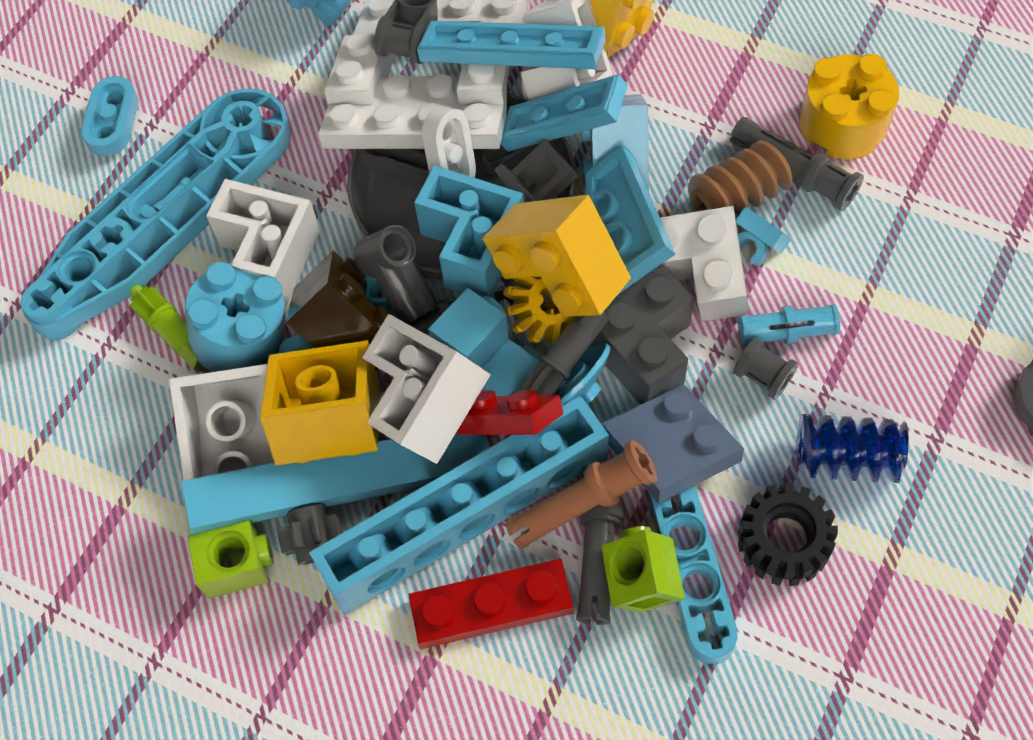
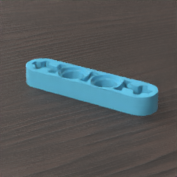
M696 486L679 493L678 507L680 512L671 515L672 504L670 498L658 504L648 492V502L658 534L670 537V533L675 528L686 526L693 529L699 537V543L690 550H681L675 547L682 586L684 580L693 574L705 576L713 586V593L709 597L698 600L687 595L683 588L685 599L676 602L687 645L692 655L703 663L719 664L726 661L733 653L738 639L737 627ZM717 606L720 611L712 609ZM712 610L710 620L715 633H724L726 636L722 638L719 649H712L708 641L700 642L698 639L703 636L705 631V621L702 613ZM690 613H700V614H698V615L695 616V617H691V614H690Z

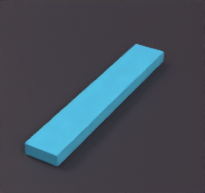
M454 435L439 462L435 464L394 440L389 439L378 442V451L366 452L355 456L346 455L312 460L306 463H291L275 466V463H269L181 481L190 533L193 535L250 520L253 523L287 516V513L292 510L311 505L323 504L325 507L420 488L489 449L486 435Z

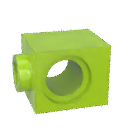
M250 520L187 536L196 586L209 599L269 583L266 566L274 564L271 544L267 534L260 535ZM236 549L245 550L244 558L238 565L230 568L223 567L224 559L231 551Z
M638 526L620 532V539L601 545L613 608L643 613L685 599L673 538L651 532L650 527ZM644 560V568L640 574V565Z

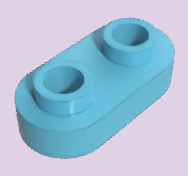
M119 76L105 78L99 81L91 91L81 127V135L89 150L96 155H114L123 150L129 142L138 107V96L131 82L126 78Z

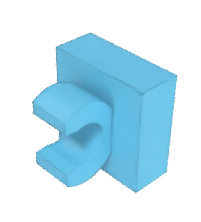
M746 206L736 219V223L747 230L738 234L740 251L746 243L755 242L757 250L751 257L750 262L757 267L766 261L769 254L768 246L781 254L792 240L784 232Z

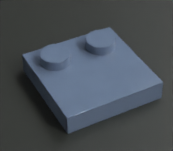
M684 384L602 423V426L609 434L608 445L617 455L624 451V445L631 440L637 441L645 449L656 469L657 482L649 486L643 483L642 485L658 504L742 462L744 448Z

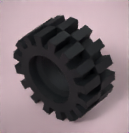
M784 483L781 491H777L776 486L772 485L766 487L763 496L758 492L752 497L750 505L747 504L738 530V535H740L738 548L739 552H745L743 561L747 567H750L752 564L757 567L755 575L763 579L765 574L773 576L771 584L780 586L783 579H789V586L799 585L802 578H805L807 582L815 578L819 570L822 571L827 564L836 545L834 541L838 535V525L832 526L835 515L832 509L823 510L826 501L820 495L814 501L808 497L811 489L802 486L800 493H795L791 483ZM778 518L795 520L805 530L806 544L801 549L793 552L779 550L770 542L767 536V526Z

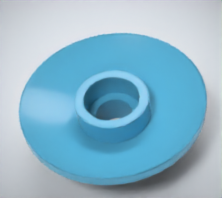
M605 341L598 342L585 351L569 373L570 377L568 380H564L554 394L559 395L562 406L579 396L588 405L600 392L602 387L596 380L601 374L610 352V346Z

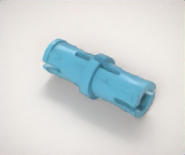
M835 304L794 310L792 306H783L779 312L739 316V339L742 346H747L754 338L762 340L763 343L783 340L788 345L796 344L798 338L827 334L837 335L840 333L839 311ZM808 322L807 325L769 329L771 325Z

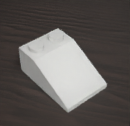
M268 364L169 379L183 480L274 463L260 420Z

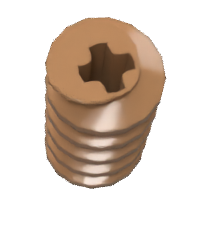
M757 141L749 149L746 148L738 151L734 157L725 158L719 166H711L706 169L704 174L700 173L691 177L688 183V194L693 211L734 206V212L740 215L745 206L749 208V204L759 207L764 202V196L769 199L777 197L779 187L783 190L790 189L792 186L791 168L785 157L776 147L766 141Z

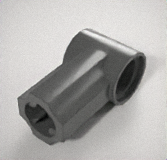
M391 225L361 238L355 246L354 259L362 273L376 279L397 318L407 324L436 308L437 300L414 261L416 243L413 236L404 227Z

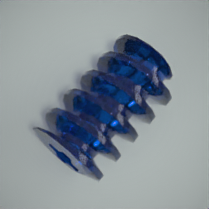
M801 414L796 440L797 466H800V463H806L809 477L816 478L821 464L826 465L830 479L834 480L837 479L841 467L847 466L851 481H857L862 467H868L872 482H878L883 468L889 469L892 483L899 484L908 459L909 434L907 423L903 421L898 430L897 424L893 419H883L877 429L875 421L872 418L866 417L862 418L856 429L855 422L851 416H843L837 427H835L834 420L830 415H822L815 428L811 415Z

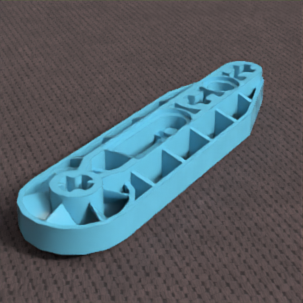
M243 88L225 93L210 103L66 234L40 277L22 295L20 301L24 316L35 331L49 340L64 339L71 335L85 321L131 297L130 290L134 286L141 285L144 287L210 224L206 215L224 179L251 185L281 157L289 146L291 129L283 104L274 95L260 89ZM263 106L275 112L268 120H263L258 107ZM268 124L281 127L274 140H269L266 130Z

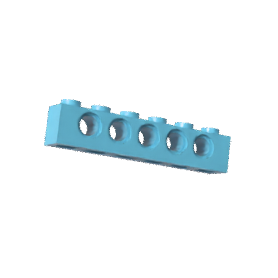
M579 396L563 405L564 414L536 435H511L309 552L343 614L346 615L581 475L583 466L593 462L602 463L607 460L609 434L584 399Z

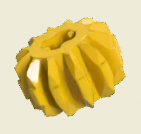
M541 276L513 278L516 286L506 287L503 292L507 298L514 300V305L504 308L506 316L516 314L518 317L513 324L512 331L521 333L528 329V341L531 343H538L543 337L549 344L555 343L574 316H562L558 307L554 304L552 296ZM542 294H546L549 298L545 303L548 309L546 311H543L540 307L544 301Z

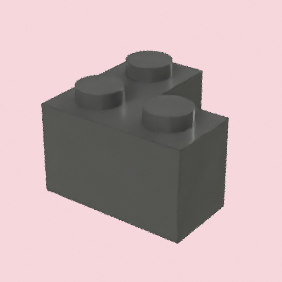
M664 265L614 298L604 311L609 318L608 322L589 346L591 347L601 341H605L610 346L605 366L640 405L685 383L689 358L671 339L690 326L695 297Z

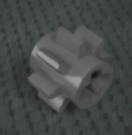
M323 504L306 506L288 512L289 526L277 529L282 554H295L297 565L314 563L309 552L344 533L340 516L337 517L336 514L327 516L326 508Z

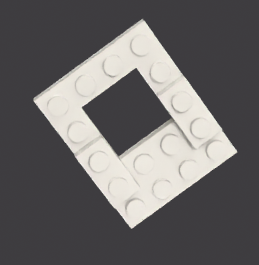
M365 0L354 34L344 35L324 90L328 108L318 134L322 149H424L422 139L423 122L428 113L439 105L459 109L465 113L469 123L473 149H499L506 121L507 78L510 66L463 64L460 76L445 74L435 76H389L395 54L389 53L386 57L378 56L374 49V36L380 18L386 14L394 0ZM437 0L438 21L525 24L523 15L530 11L529 0Z

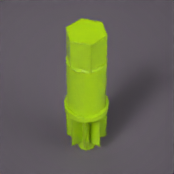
M141 285L134 286L130 290V295L132 296L130 300L133 302L130 307L142 318L150 330L157 332L193 370L199 372L204 370L205 367L199 363L196 354L189 345L186 321L177 313V309L153 286L150 288L146 285L144 288Z

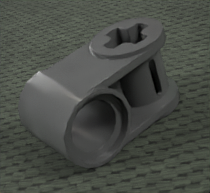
M394 0L386 14L380 18L374 36L375 53L386 57L389 53L410 57L413 63L422 64L423 62L419 60L417 47L429 22L438 21L437 0Z

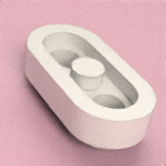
M445 105L436 106L428 113L422 125V139L429 174L435 165L475 178L476 164L469 123L465 113Z

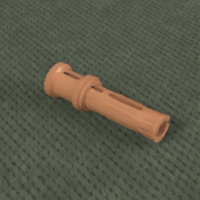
M631 440L624 445V451L603 464L593 462L588 465L584 471V478L516 517L508 519L506 522L508 534L511 536L521 529L528 527L527 530L520 533L519 537L513 540L515 545L524 549L532 542L599 504L603 507H612L619 503L620 496L642 483L649 486L657 482V472L645 449L637 441Z

